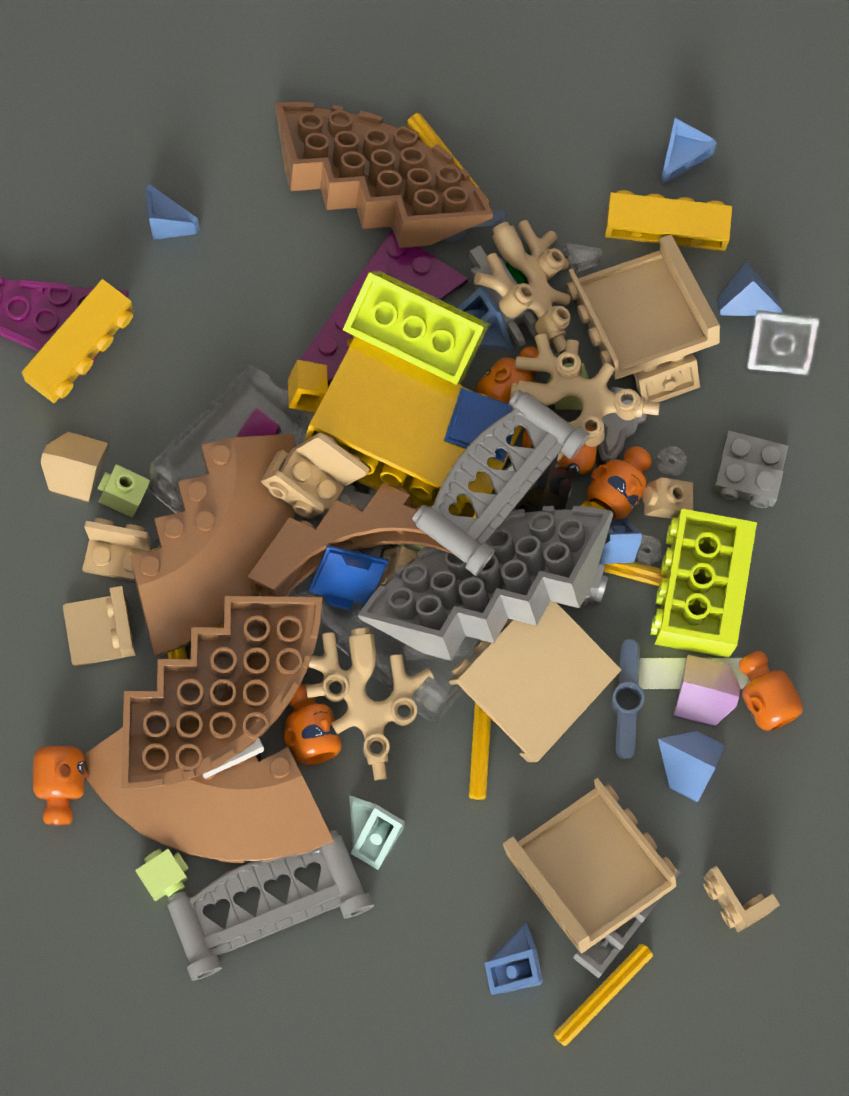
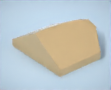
M67 432L47 444L40 463L49 491L90 502L109 444L71 432Z

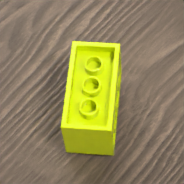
M378 270L369 272L344 325L343 331L457 385L465 379L490 323Z
M682 508L678 518L672 517L666 536V544H670L671 547H667L661 566V574H665L667 577L662 578L661 585L658 586L655 604H659L661 607L660 609L657 608L656 615L653 616L650 634L656 635L654 645L724 658L731 656L738 644L757 522Z

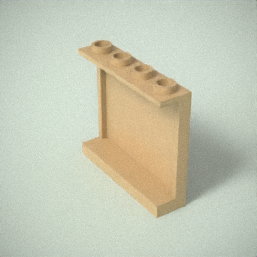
M672 235L660 238L659 251L590 275L577 278L573 268L568 270L569 283H566L567 293L570 294V300H576L578 304L577 312L583 324L587 323L590 328L588 333L593 346H599L601 350L600 359L602 364L607 363L615 368L612 373L615 380L720 343V325Z
M550 601L537 626L508 619L495 643L479 640L473 647L476 652L469 659L463 658L452 669L454 675L448 682L451 685L458 684L522 749L519 754L529 763L538 762L617 676L621 669L556 602Z
M598 778L594 780L595 789L518 842L514 837H511L503 843L506 856L581 954L677 887L674 875L677 873V870L667 857L662 859L655 851L658 847L653 838L647 832L644 834L640 832L636 827L638 821L634 814L628 808L623 810L617 803L619 797L609 784L604 786Z

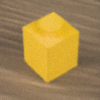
M302 360L296 361L288 378L289 408L316 413L328 389L327 365Z

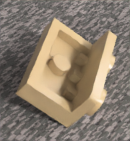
M284 450L277 452L260 482L269 488V492L273 496L283 499L290 504L298 515L310 519L322 514L326 506L280 472L289 454Z

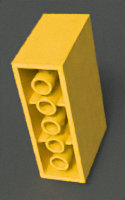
M354 337L309 424L304 441L317 433L332 437L337 442V445L348 453L358 456L362 463L370 469L367 475L356 481L377 491L383 483L392 487L400 486L411 495L414 508H420L423 504L427 507H432L447 474L465 450V448L444 441L460 390L464 387L460 383L456 385L375 345ZM522 426L515 427L510 446L514 445ZM508 453L504 462L491 458L487 461V465L491 469L502 470L509 456ZM478 472L476 474V481L468 484V488L472 492L491 494L493 490L490 478L485 472ZM459 495L456 498L457 503L448 508L449 512L454 516L477 518L470 499L466 495Z

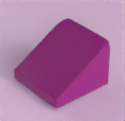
M255 408L237 437L279 435L281 428L278 423L258 408Z

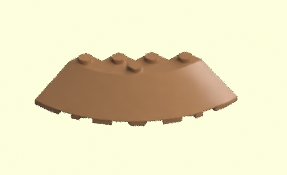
M310 102L275 103L284 170L290 191L320 189L326 210L356 208L362 229L393 227L399 248L432 245L493 218V212L486 196L480 187L476 188L471 182L470 174L465 168L460 169L455 165L453 157L440 146L435 145L432 149L418 138L417 132L405 126L397 128L382 122L383 117L360 110L358 115L343 111V106L333 105L332 109L314 107V103Z
M293 434L232 437L202 444V461L206 475L178 481V492L183 512L154 518L160 549L130 556L154 656L175 651L191 644V627L220 628V625L224 623L225 596H254L256 594L249 582L248 575L288 518L294 519L296 513L290 504L283 499L273 496L269 492V488L260 481L277 452L284 450L289 454L291 449L296 447Z
M225 596L224 628L191 627V659H158L157 691H124L121 790L149 789L175 784L199 776L232 759L261 737L285 710L296 694L308 670L321 623L322 597Z
M123 727L84 754L85 769L89 775L86 779L102 801L118 817L131 825L140 834L160 844L176 849L178 852L191 856L196 855L208 859H216L221 862L244 863V861L262 860L266 862L273 861L275 858L304 854L334 842L288 747L259 762L256 756H252L208 778H204L203 774L175 784L133 790H121Z

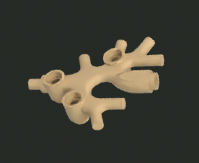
M528 220L518 223L517 227L531 253L529 255L525 252L522 241L514 226H510L508 222H503L492 229V239L505 261L512 267L520 270L526 276L529 285L525 283L514 284L508 277L496 253H492L485 258L493 276L478 272L474 277V283L494 289L502 296L499 301V307L507 317L517 318L527 308L532 310L538 317L535 323L537 333H546L549 343L553 342L560 355L566 350L567 342L564 338L566 336L564 329L569 325L570 313L563 306L552 307V303L567 306L570 303L571 297L568 293L553 289L548 281L559 271L568 269L569 262L560 250L556 248L548 249L557 240V234L554 231H548L539 238L535 235Z
M538 334L535 336L538 356L536 358L516 357L515 369L548 372L551 374L552 380L546 384L519 380V383L512 384L510 400L518 390H521L523 393H529L545 406L557 403L565 397H576L582 404V412L576 420L568 423L575 428L580 426L584 430L590 426L597 428L595 431L586 430L590 433L589 438L585 442L587 446L595 447L603 442L605 430L602 418L606 414L616 413L623 420H632L636 417H642L643 414L659 415L660 403L645 401V397H640L632 389H622L616 394L607 388V382L615 370L610 364L604 363L595 377L591 379L582 378V365L578 356L579 341L567 340L565 352L555 357L551 351L547 334ZM566 363L574 364L572 367L564 366ZM624 400L632 401L629 405H625L622 402ZM560 452L558 454L557 461H560V459L564 455L563 453Z
M370 628L351 630L349 645L352 666L348 670H343L339 666L335 633L322 634L324 654L322 656L312 655L309 667L322 672L324 679L321 683L306 685L307 697L324 696L331 702H340L343 699L347 702L348 709L341 718L332 722V727L336 734L352 726L358 727L364 735L363 753L367 758L368 765H372L374 781L387 779L385 763L389 762L388 752L390 745L388 739L384 736L385 726L390 721H394L401 726L412 723L417 715V706L412 700V696L420 686L431 681L434 677L428 667L414 676L407 675L404 668L403 655H392L390 660L394 682L393 691L387 699L374 701L367 696L365 691L367 681L371 677L376 664L374 634L370 633ZM332 684H338L341 687V692L333 694L329 687ZM401 707L407 708L409 716H399L398 709ZM378 743L382 751L374 754L370 750V745Z

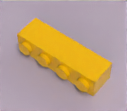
M620 190L616 193L611 192L607 209L605 237L660 244V238L672 235L677 246L726 251L730 239L732 206L725 205L721 201L695 202L692 198L680 197L676 200L664 198L660 194L641 196L634 195L633 192Z
M102 279L24 368L22 374L25 382L52 403H55L59 398H65L72 390L73 381L79 374L84 375L89 371L94 362L92 359L98 352H104L111 345L114 339L113 335L119 328L124 329L131 322L134 315L131 300Z

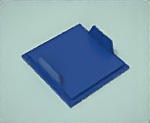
M461 388L444 441L466 449L484 430L510 413L512 408L507 403ZM513 435L506 438V442L509 445ZM504 449L496 450L494 459L504 462L507 451Z
M327 545L307 592L324 595L328 605L350 610L353 603L365 605L374 593L389 559Z

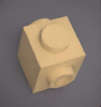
M661 477L647 483V487L642 495L644 515L672 519V517L678 518L681 508L693 510V482Z

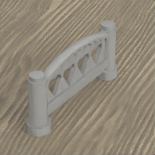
M521 390L515 393L508 404L512 411L484 430L459 456L447 474L434 505L427 507L423 504L412 518L419 529L467 564L465 568L475 576L483 570L495 552V549L486 542L560 452L573 459L590 436V433L582 427L575 428L529 393H523ZM522 426L527 430L533 448L510 446L506 442V438L514 435L515 427ZM504 449L507 451L515 471L491 469L487 465V461L495 458L496 450ZM478 472H485L490 478L496 495L472 492L469 490L468 484L476 481V474ZM459 495H466L470 499L477 518L454 516L449 512L448 508L457 503L456 498Z
M337 830L330 831L334 842L297 856L290 855L275 858L273 861H249L220 876L200 890L195 896L187 897L184 891L167 898L169 902L167 907L190 964L187 970L192 981L208 977L220 971L222 966L218 959L219 955L337 907H340L344 918H351L374 907L370 894L365 893L343 838L341 835H338ZM313 862L321 866L317 892L295 878L294 873L298 868L303 867L307 869L308 865ZM280 875L290 877L291 883L286 905L265 891L264 885L268 880L277 881ZM251 887H257L260 890L256 917L235 904L234 896L237 893H246ZM221 899L228 900L230 903L225 930L207 918L203 913L207 905L212 904L216 906L217 902Z

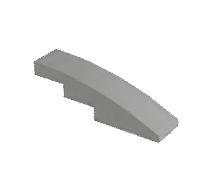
M677 870V873L674 874V875H675V879H676V878L680 875V873H681L679 870ZM660 899L582 954L578 951L573 958L599 978Z

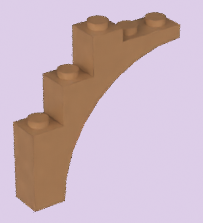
M383 483L364 511L355 504L348 503L347 505L336 500L317 528L307 521L302 520L299 522L289 517L248 575V579L254 593L260 596L288 597L297 585L317 570L327 545L357 551L380 545L412 544L436 548L450 554L453 553L416 526L412 518L419 508L414 509L409 492L400 486L392 487Z

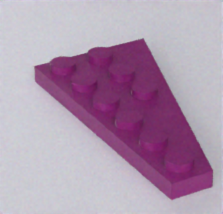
M391 230L300 360L327 365L328 385L332 382L349 349L347 341L354 336L343 331L344 325L369 272L379 270L442 301L454 290L460 289L468 283V278L420 247L399 248L395 233Z
M0 277V336L39 352L95 287H71L68 284L22 279L20 281L4 280L3 277ZM117 289L120 293H122L124 296L128 298V290ZM99 351L98 354L92 359V360L94 361V362H93V365H94V363H95V361H96V359H97V357H98L100 351ZM93 365L91 366V368L89 369V371L87 372V374L90 373V371H91Z

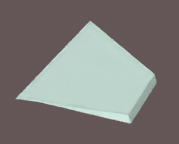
M349 795L353 846L350 854L379 870L403 831L405 821L376 804Z

